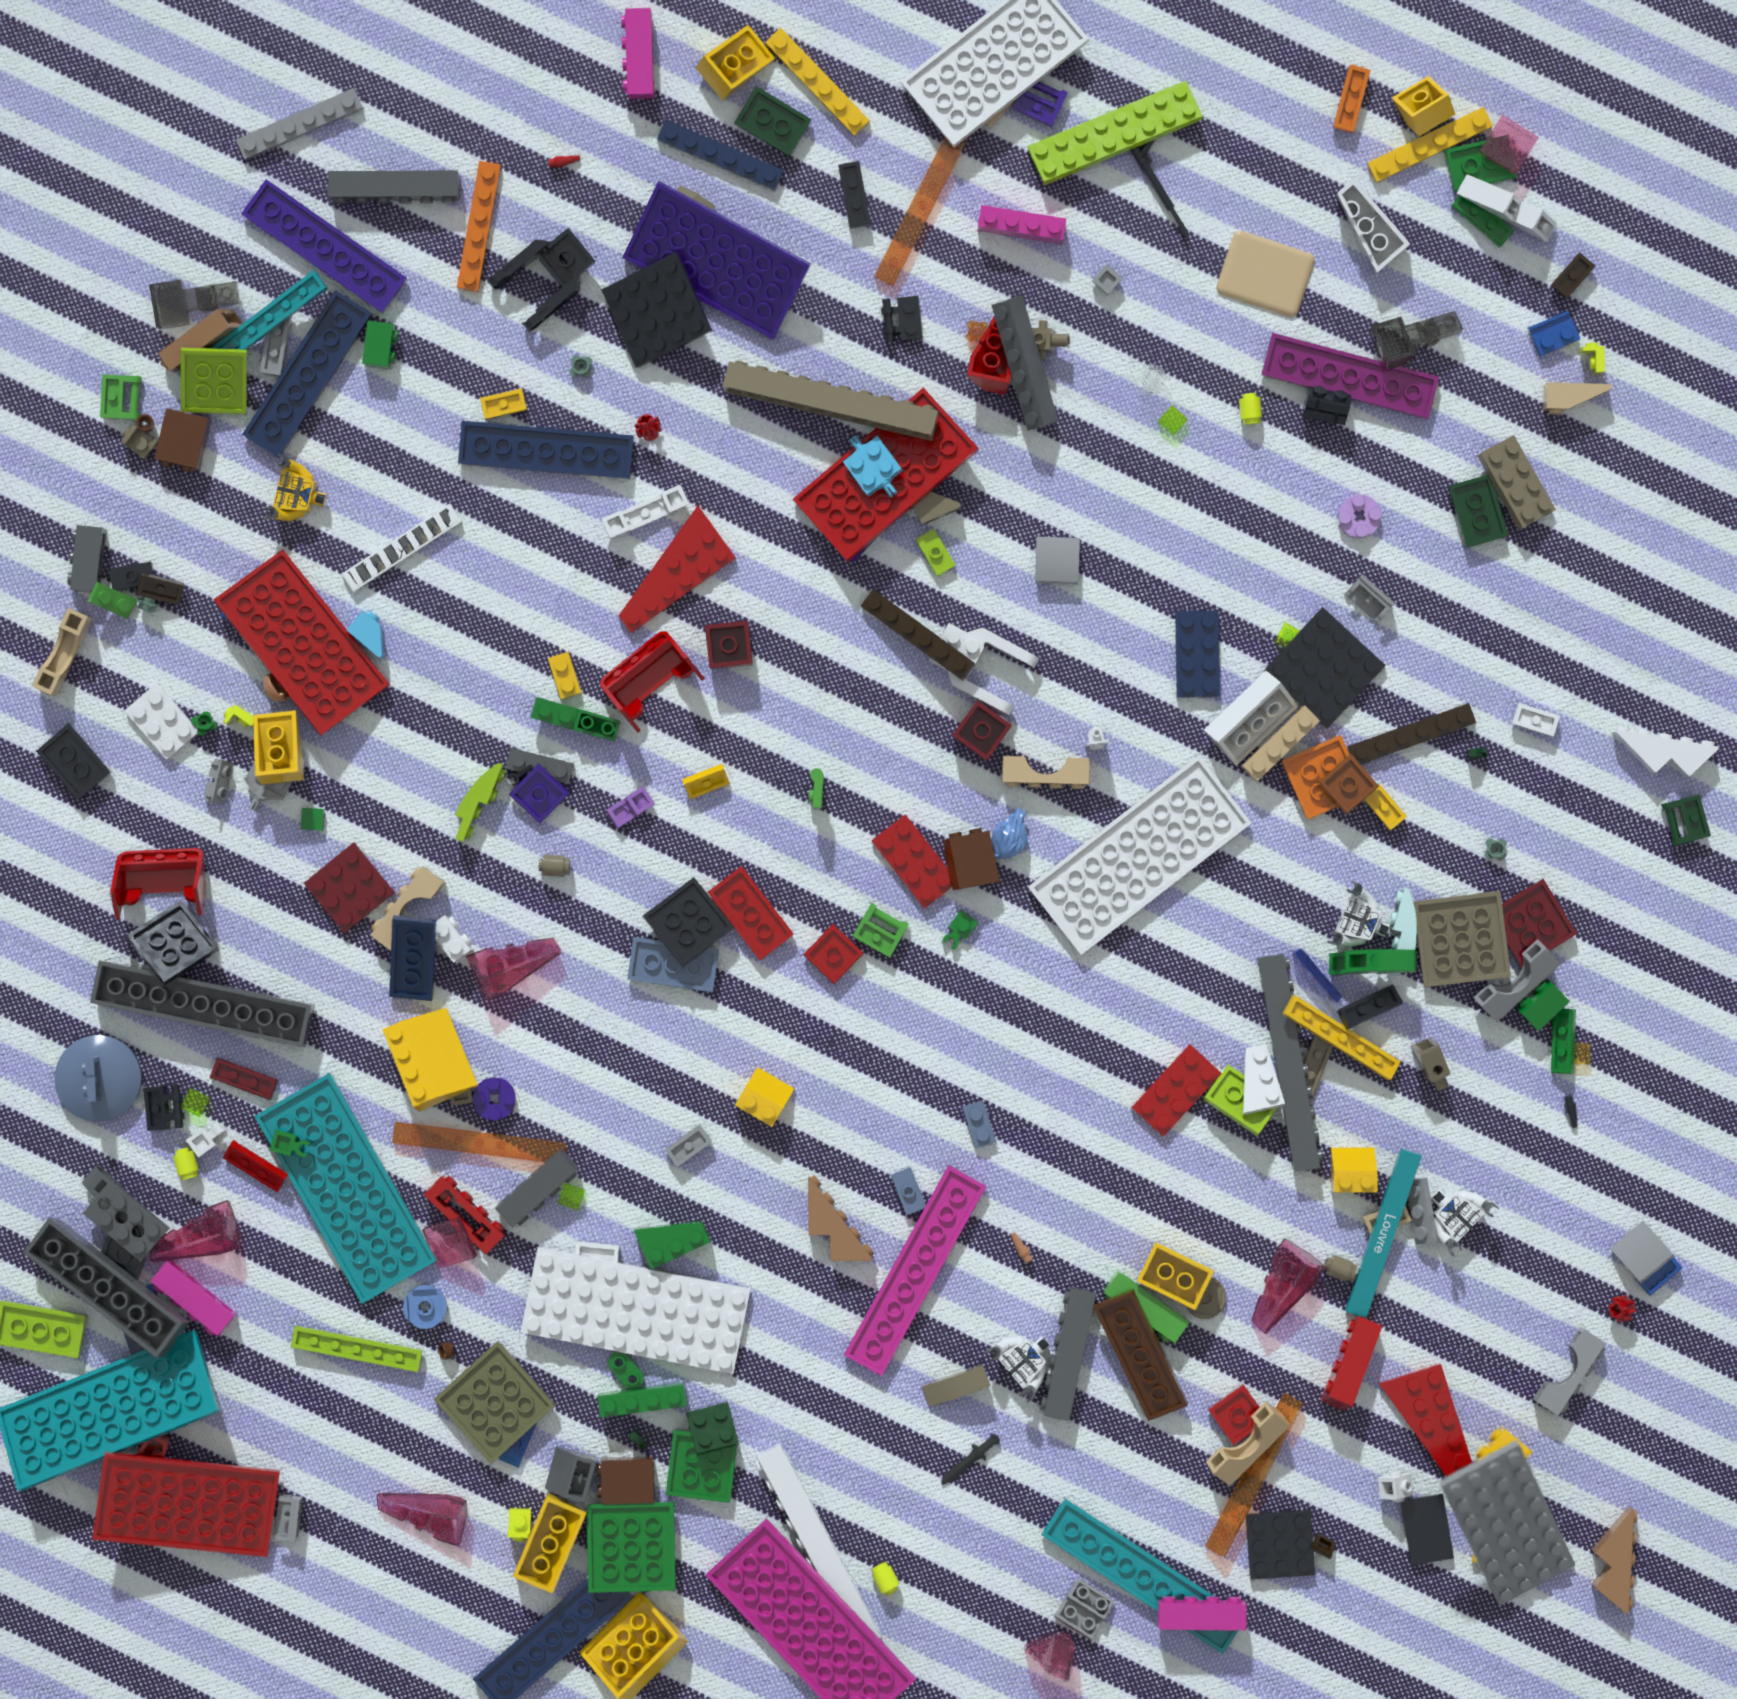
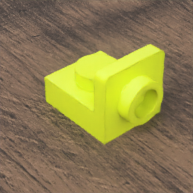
M1585 343V346L1580 349V354H1592L1589 357V369H1593V375H1602L1605 372L1604 346H1598V343Z
M238 705L230 706L223 715L225 718L223 723L230 726L237 716L239 718L236 721L247 728L249 725L254 727L253 715Z
M509 1509L507 1537L512 1538V1541H525V1538H529L531 1534L532 1509Z

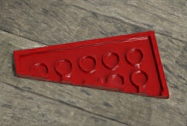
M699 506L695 508L618 615L631 634L736 559Z
M1440 1363L1379 1382L1381 1388L1446 1477L1472 1464Z

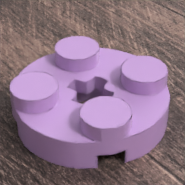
M1356 494L1351 496L1338 509V521L1341 530L1353 538L1371 535L1376 531L1381 522L1382 512L1379 505L1374 499L1366 495ZM1362 511L1364 513V521H1355L1356 516L1354 512Z

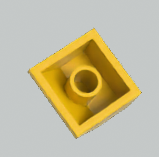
M1429 76L1392 98L1407 125L1418 136L1427 133L1432 128L1455 115L1449 94Z
M757 1067L735 1106L773 1127L795 1088Z
M1331 1147L1332 1192H1377V1164L1374 1147Z

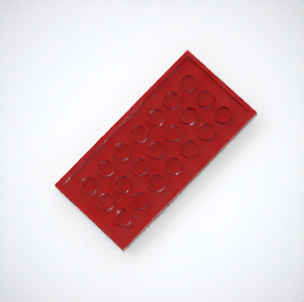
M924 387L908 401L913 402L916 406L923 407V405H929L938 410L939 419L933 441L875 428L861 440L862 444H866L878 436L903 471L894 477L891 482L897 491L896 495L893 494L894 497L890 498L884 488L877 490L869 497L866 495L843 463L844 460L855 452L856 449L853 447L793 498L796 505L847 562L853 559L979 451L974 442Z
M283 549L213 600L320 737L390 685Z
M104 1452L92 1540L267 1557L280 1470Z

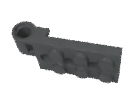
M96 1165L82 1181L84 1187L96 1196L83 1214L142 1262L170 1227L121 1187L122 1185L103 1168ZM103 1197L110 1199L111 1206L109 1209L101 1207L100 1200ZM119 1211H124L127 1214L128 1219L125 1223H120L117 1220L116 1216ZM136 1225L144 1228V1235L142 1237L134 1235L133 1228Z

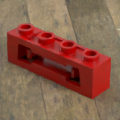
M442 1175L427 1190L424 1196L483 1253L488 1254L506 1235L503 1232L505 1228L497 1220L493 1222L488 1217L489 1213L481 1205L477 1207L472 1202L474 1198L467 1191L461 1192L456 1187L458 1183L450 1175L447 1177ZM447 1189L456 1197L454 1200L477 1222L485 1225L481 1226L477 1231V1234L485 1239L484 1241L474 1232L475 1228L451 1205H446L453 1198L446 1191Z

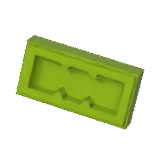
M935 529L915 539L937 577L956 566Z

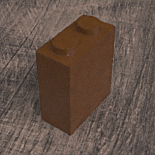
M166 408L154 459L160 462V466L172 468L173 465L181 466V471L193 473V470L200 471L212 421L206 417Z
M981 828L969 830L968 835L963 836L961 832L951 833L948 839L942 840L953 891L1000 881L989 830L982 832Z
M654 1456L604 1457L601 1459V1463H597V1477H601V1485L597 1486V1497L601 1498L602 1504L654 1503Z

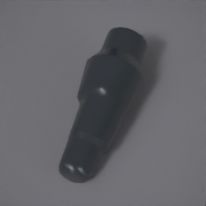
M1572 1095L1565 1096L1564 1108L1566 1113H1568L1571 1127L1576 1128L1578 1126L1576 1103L1573 1101Z

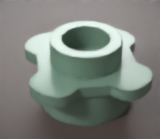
M574 355L571 359L573 363L570 374L572 376L581 375L584 378L590 377L592 359L590 357L584 358Z
M140 596V599H136L139 603L138 608L147 612H155L156 607L160 606V602L155 599Z
M1489 838L1486 840L1487 851L1484 853L1485 858L1504 860L1506 858L1505 847L1507 842L1504 839L1496 841Z

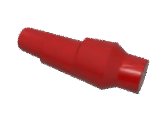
M555 156L552 159H547L549 168H560L580 161V156Z

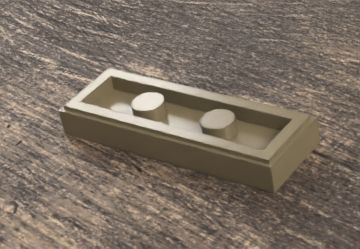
M1315 1034L1303 1064H1307L1309 1077H1305L1306 1086L1310 1085L1311 1099H1313L1334 1047Z

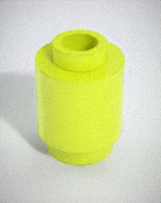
M1256 393L1243 394V398L1239 399L1240 417L1243 420V425L1261 423L1260 397H1256Z
M188 1147L176 1150V1155L172 1157L177 1175L181 1177V1181L198 1176L197 1170L199 1168L194 1151H189Z
M886 1561L871 1569L873 1573L871 1576L881 1594L886 1593L888 1596L898 1590L897 1586L900 1583L891 1565L888 1566Z

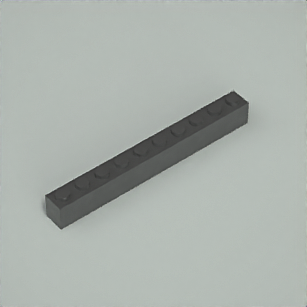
M1283 953L1258 957L1257 961L1277 1079L1285 1102L1282 1108L1293 1171L1298 1172L1320 1168L1323 1156L1321 1149L1317 1150L1316 1141H1320L1318 1128H1313L1312 1120L1316 1119L1314 1107H1310L1309 1098H1312V1091L1310 1085L1306 1086L1305 1077H1309L1307 1064L1302 1063L1301 1056L1305 1055L1303 1043H1299L1298 1034H1301V1027L1282 1014L1291 998V992L1294 991L1293 980L1288 979L1287 970H1291L1289 957L1285 958Z

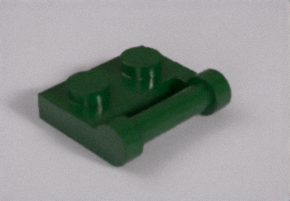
M1700 794L1661 804L1662 811L1665 810L1670 828L1672 846L1711 836ZM1675 807L1680 809L1687 836H1680L1673 810Z

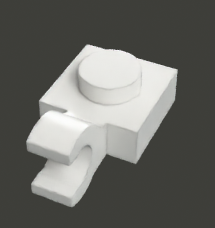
M222 1123L216 1125L210 1131L203 1127L189 1137L186 1142L199 1158L217 1145L214 1138L227 1129Z

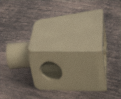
M1431 1037L1411 1045L1424 1077L1430 1083L1434 1082L1437 1091L1447 1088L1449 1084L1446 1077L1451 1073L1440 1045Z

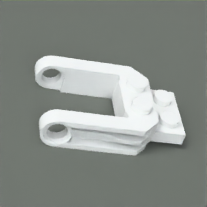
M948 623L941 636L944 641L975 663L984 649V644H988L1016 660L1019 659L1032 666V668H1035L1039 660L1035 655L984 628L967 633ZM929 658V662L948 672L952 687L1007 716L1010 715L1014 707L1012 704L967 681L966 678L964 681L960 680L932 658Z

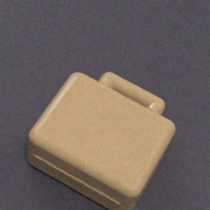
M1237 231L1232 237L1216 290L1220 295L1292 318L1298 314L1315 258L1311 253L1244 231Z

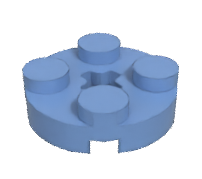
M417 1286L409 1292L404 1300V1315L417 1328H433L444 1319L447 1312V1300L442 1291L434 1286ZM423 1301L431 1304L428 1313H424V1310L419 1307L423 1304Z

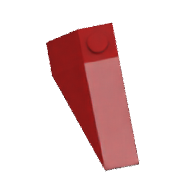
M993 316L988 328L970 355L967 377L984 391L1006 395L1011 372L995 316Z

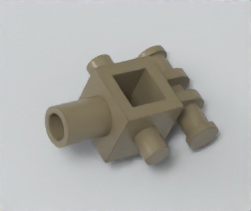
M1045 320L1039 321V328H1032L1041 360H1046V353H1055V347H1069L1070 335L1056 334L1055 330L1047 328L1048 321Z

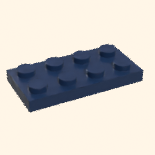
M1218 610L1175 611L1176 698L1220 697Z
M393 916L389 997L425 1001L433 1000L436 919Z

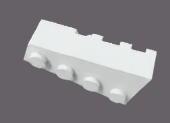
M1352 179L1337 193L1336 196L1375 274H1378L1409 247L1410 243L1355 179Z

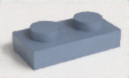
M983 1100L963 1106L962 1108L975 1147L978 1148L996 1142Z

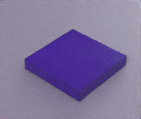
M538 763L509 793V796L541 824L570 792Z

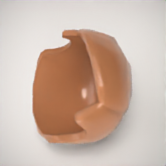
M268 673L263 680L264 691L268 697L277 702L289 700L290 697L271 673Z

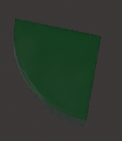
M1487 748L1466 750V758L1468 759L1488 756Z
M636 1429L629 1433L628 1438L634 1444H637L639 1449L644 1450L649 1445Z

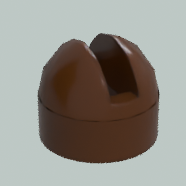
M142 414L137 418L136 425L142 432H150L154 429L155 421L150 415ZM142 422H145L147 424H150V426L147 427L141 424Z
M450 1342L439 1344L438 1350L441 1360H448L455 1356L456 1351H453V1348H455L454 1344Z

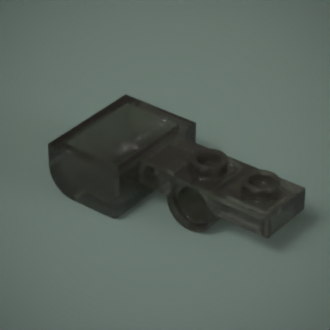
M181 279L149 285L155 325L158 329L190 325L189 312L212 311L223 306L241 304L236 281L185 289L184 282Z
M1456 311L1405 325L1402 317L1371 325L1370 328L1372 337L1387 369H1393L1414 362L1417 355L1415 347L1420 345L1425 348L1431 347L1441 339L1460 334L1463 331Z

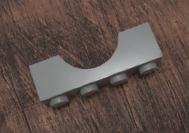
M1538 939L1522 953L1523 967L1520 974L1513 981L1505 985L1489 983L1473 997L1496 1022L1505 1017L1517 1003H1520L1528 993L1538 987L1561 964Z
M1580 1327L1568 1344L1574 1355V1367L1571 1373L1565 1379L1558 1382L1544 1381L1533 1400L1557 1416L1560 1413L1563 1414L1570 1404L1568 1400L1572 1394L1576 1395L1580 1390V1382L1584 1376L1588 1377L1592 1372V1364L1595 1359H1599L1603 1355L1606 1343Z

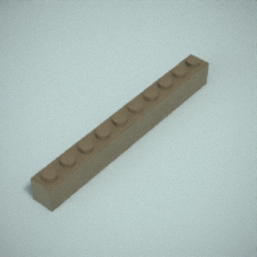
M729 361L722 385L726 393L933 441L939 413L932 406H916L908 400L899 402L887 395L878 397L866 390L857 392L844 385L836 387L823 380L818 382L810 381V378L802 375L793 377L789 376V373L778 370L776 373L768 371L769 369L764 366H756L755 368L748 366L747 363L742 361H735V363Z

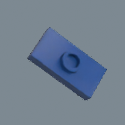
M1673 1257L1643 1283H1640L1636 1278L1635 1280L1651 1296L1678 1273L1682 1266Z

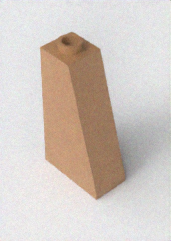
M234 309L215 310L158 353L161 357L162 365L169 371L181 370V348L210 349L242 325L243 322Z

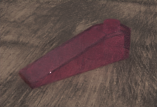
M551 937L528 941L525 945L515 947L513 944H508L506 948L497 950L489 947L467 955L466 958L479 990L485 1000L507 992L562 952L555 939Z
M377 1494L378 1510L399 1521L407 1520L415 1525V1529L419 1531L423 1528L433 1533V1538L455 1546L460 1545L468 1515L467 1500L448 1494Z
M1053 1632L1025 1643V1652L1030 1655L1033 1653L1032 1659L1040 1662L1039 1665L1047 1673L1067 1682L1069 1681L1075 1643L1071 1640L1072 1636L1064 1632H1060V1634Z

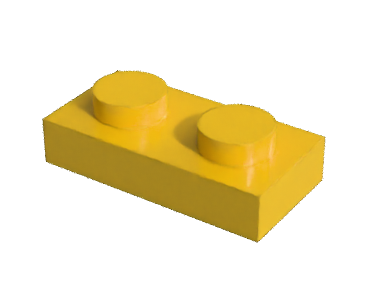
M522 388L480 398L485 420L527 411Z
M569 652L548 658L561 700L581 694V688Z
M722 764L682 779L690 799L730 784Z
M1378 784L1379 787L1365 798L1364 801L1391 831L1407 816L1384 788Z

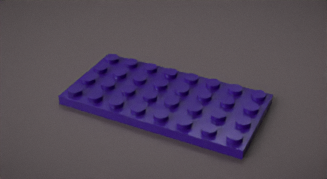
M660 181L657 182L622 257L643 269L678 252L700 301L772 340L775 339L812 264Z

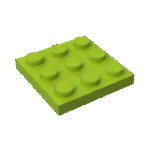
M181 348V412L246 414L247 350Z

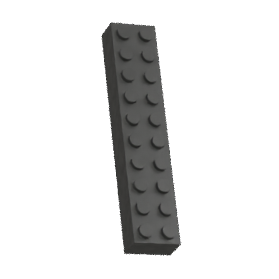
M99 960L90 999L92 1004L298 1047H306L315 1007V1004L182 976L177 977L164 986L152 970L105 960Z

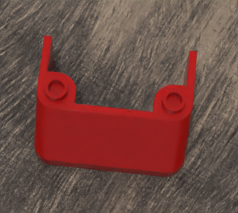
M661 631L608 672L601 679L600 686L626 720L639 733L641 730L634 720L639 718L644 710V705L641 701L674 675L678 679H686L695 672L701 681L705 678L667 631Z
M201 849L125 851L117 856L110 889L115 919H120L122 905L131 906L140 901L143 893L184 892L185 900L196 903L198 915L203 914L206 887L204 855Z

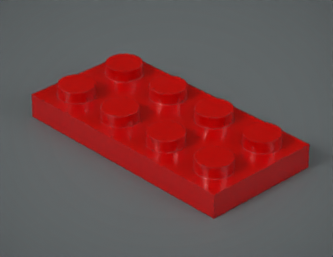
M906 814L872 840L873 844L924 909L952 888L948 868Z
M742 866L707 892L759 960H762L794 935Z
M1189 1044L1131 1108L1164 1137L1221 1075V1072Z

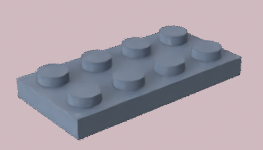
M633 937L627 980L713 992L719 949H706L682 968L662 941Z

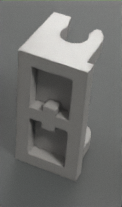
M1361 575L1345 593L1351 601L1376 623L1395 604L1364 575Z
M279 1494L274 1540L295 1543L298 1540L303 1496Z

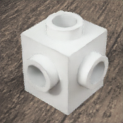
M1390 1470L1388 1475L1378 1477L1380 1499L1403 1502L1405 1497L1413 1495L1410 1473H1402V1470Z

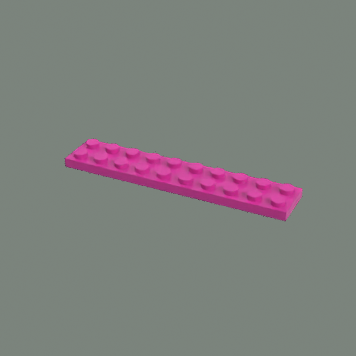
M950 1165L947 1166L844 1353L846 1357L881 1376L883 1375L985 1190L986 1185Z

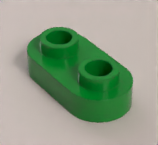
M613 1352L608 1360L610 1369L626 1388L631 1390L638 1389L644 1381L643 1372L627 1353ZM617 1358L623 1360L621 1366L616 1365L615 1360ZM629 1376H636L637 1381L634 1383L630 1382Z

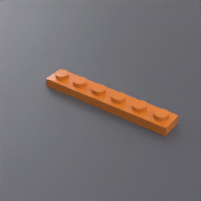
M479 161L457 289L479 292L501 170L500 164Z

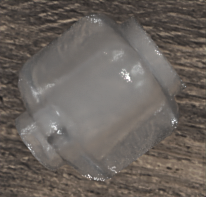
M1152 363L1149 366H1143L1136 379V385L1141 388L1139 392L1148 397H1151L1152 394H1160L1167 381V375L1164 373L1165 369Z

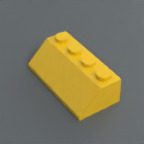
M548 1492L513 1577L553 1594L587 1512L570 1501Z

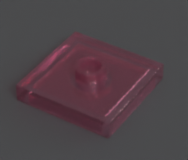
M1502 115L1479 150V153L1515 175L1539 137Z
M460 1217L426 1226L422 1229L427 1243L437 1259L436 1262L439 1268L471 1260L477 1256Z

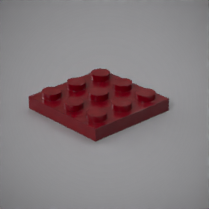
M355 842L304 882L305 886L344 933L348 932L395 893L393 888Z
M1544 879L1537 881L1502 903L1507 946L1521 968L1523 967L1522 953L1537 939L1550 951L1577 935Z

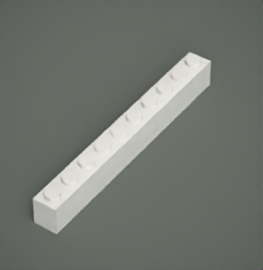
M780 1442L759 1453L756 1464L761 1473H766L768 1477L766 1483L770 1491L776 1492L778 1496L776 1502L780 1510L786 1511L789 1517L786 1521L791 1531L796 1530L799 1536L796 1538L801 1550L806 1549L809 1555L806 1557L807 1562L813 1568H816L820 1576L881 1639V1632L783 1445Z

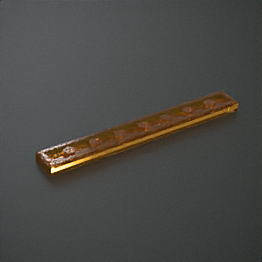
M944 137L874 276L875 278L894 287L969 137L955 148Z
M398 1121L394 1123L392 1143L540 1162L547 1161L560 1148L566 1152L567 1145L566 1142Z
M1285 1392L1283 1393L1276 1409L1284 1415L1290 1426L1241 1475L1205 1545L1206 1548L1222 1557H1226L1304 1402Z

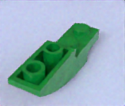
M535 697L530 718L613 742H615L620 725L619 720Z
M1373 949L1329 953V975L1332 976L1416 972V950Z

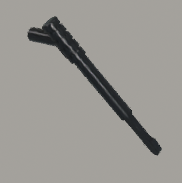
M1155 140L1143 144L1141 148L1131 149V154L1134 156L1137 164L1141 166L1140 169L1144 171L1167 211H1170L1180 227V233L1187 238L1189 232L1151 168L1150 163H1152V159L1148 151Z

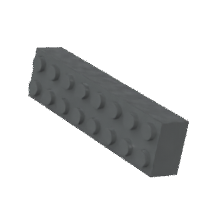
M48 1218L23 1252L156 1358L166 1356L190 1323V1321L59 1218Z

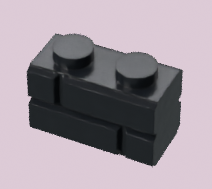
M1309 386L1302 417L1345 425L1350 410L1351 395L1342 390L1335 392L1326 390L1322 386Z

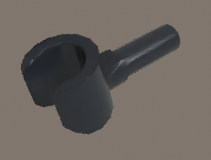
M528 765L522 771L511 773L507 779L514 775L517 781L512 786H516L522 781V777L533 769V766Z

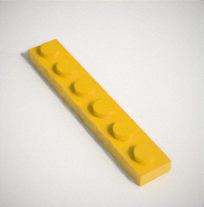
M782 28L765 42L768 48L854 137L870 122L859 108Z
M1482 107L1368 162L1367 166L1375 183H1378L1492 128L1493 125L1485 108Z
M1292 995L1282 1013L1386 1080L1392 1079L1401 1062L1352 1030H1346L1344 1025L1296 995Z

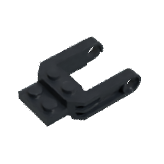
M569 228L553 241L536 239L488 280L492 288L498 290L539 257V261L556 282L562 286L559 291L535 310L536 313L525 322H522V325L528 332L536 329L580 292V275L596 263L595 259Z

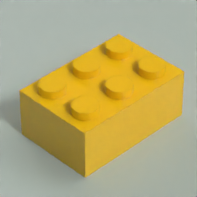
M1155 1242L1137 1282L1196 1310L1215 1270Z

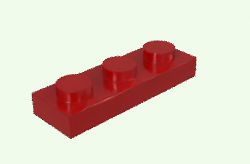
M234 1140L228 1146L223 1157L224 1160L277 1193L288 1176L287 1173Z

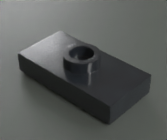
M151 561L108 570L112 589L116 591L138 587L141 573L154 575Z

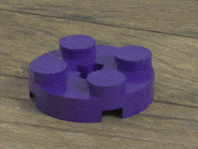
M492 1077L485 1079L474 1090L472 1097L474 1108L485 1119L493 1121L503 1119L515 1108V1089L510 1082L503 1078ZM491 1093L493 1095L496 1093L500 1095L498 1098L499 1104H491L489 1102L491 1099L489 1095Z

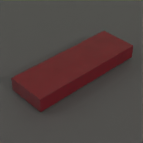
M217 1057L209 1077L268 1100L272 1099L279 1081Z

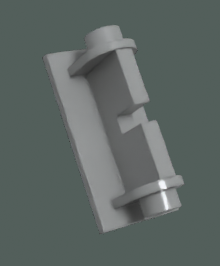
M216 758L214 762H211L209 777L215 778V781H207L204 794L206 801L224 805L228 795L229 781L233 773V762Z

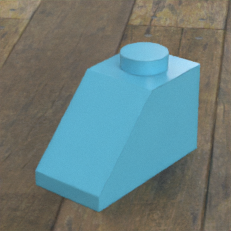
M362 611L348 627L347 631L377 657L383 659L385 654L382 625L378 623L380 618L372 611L369 613Z

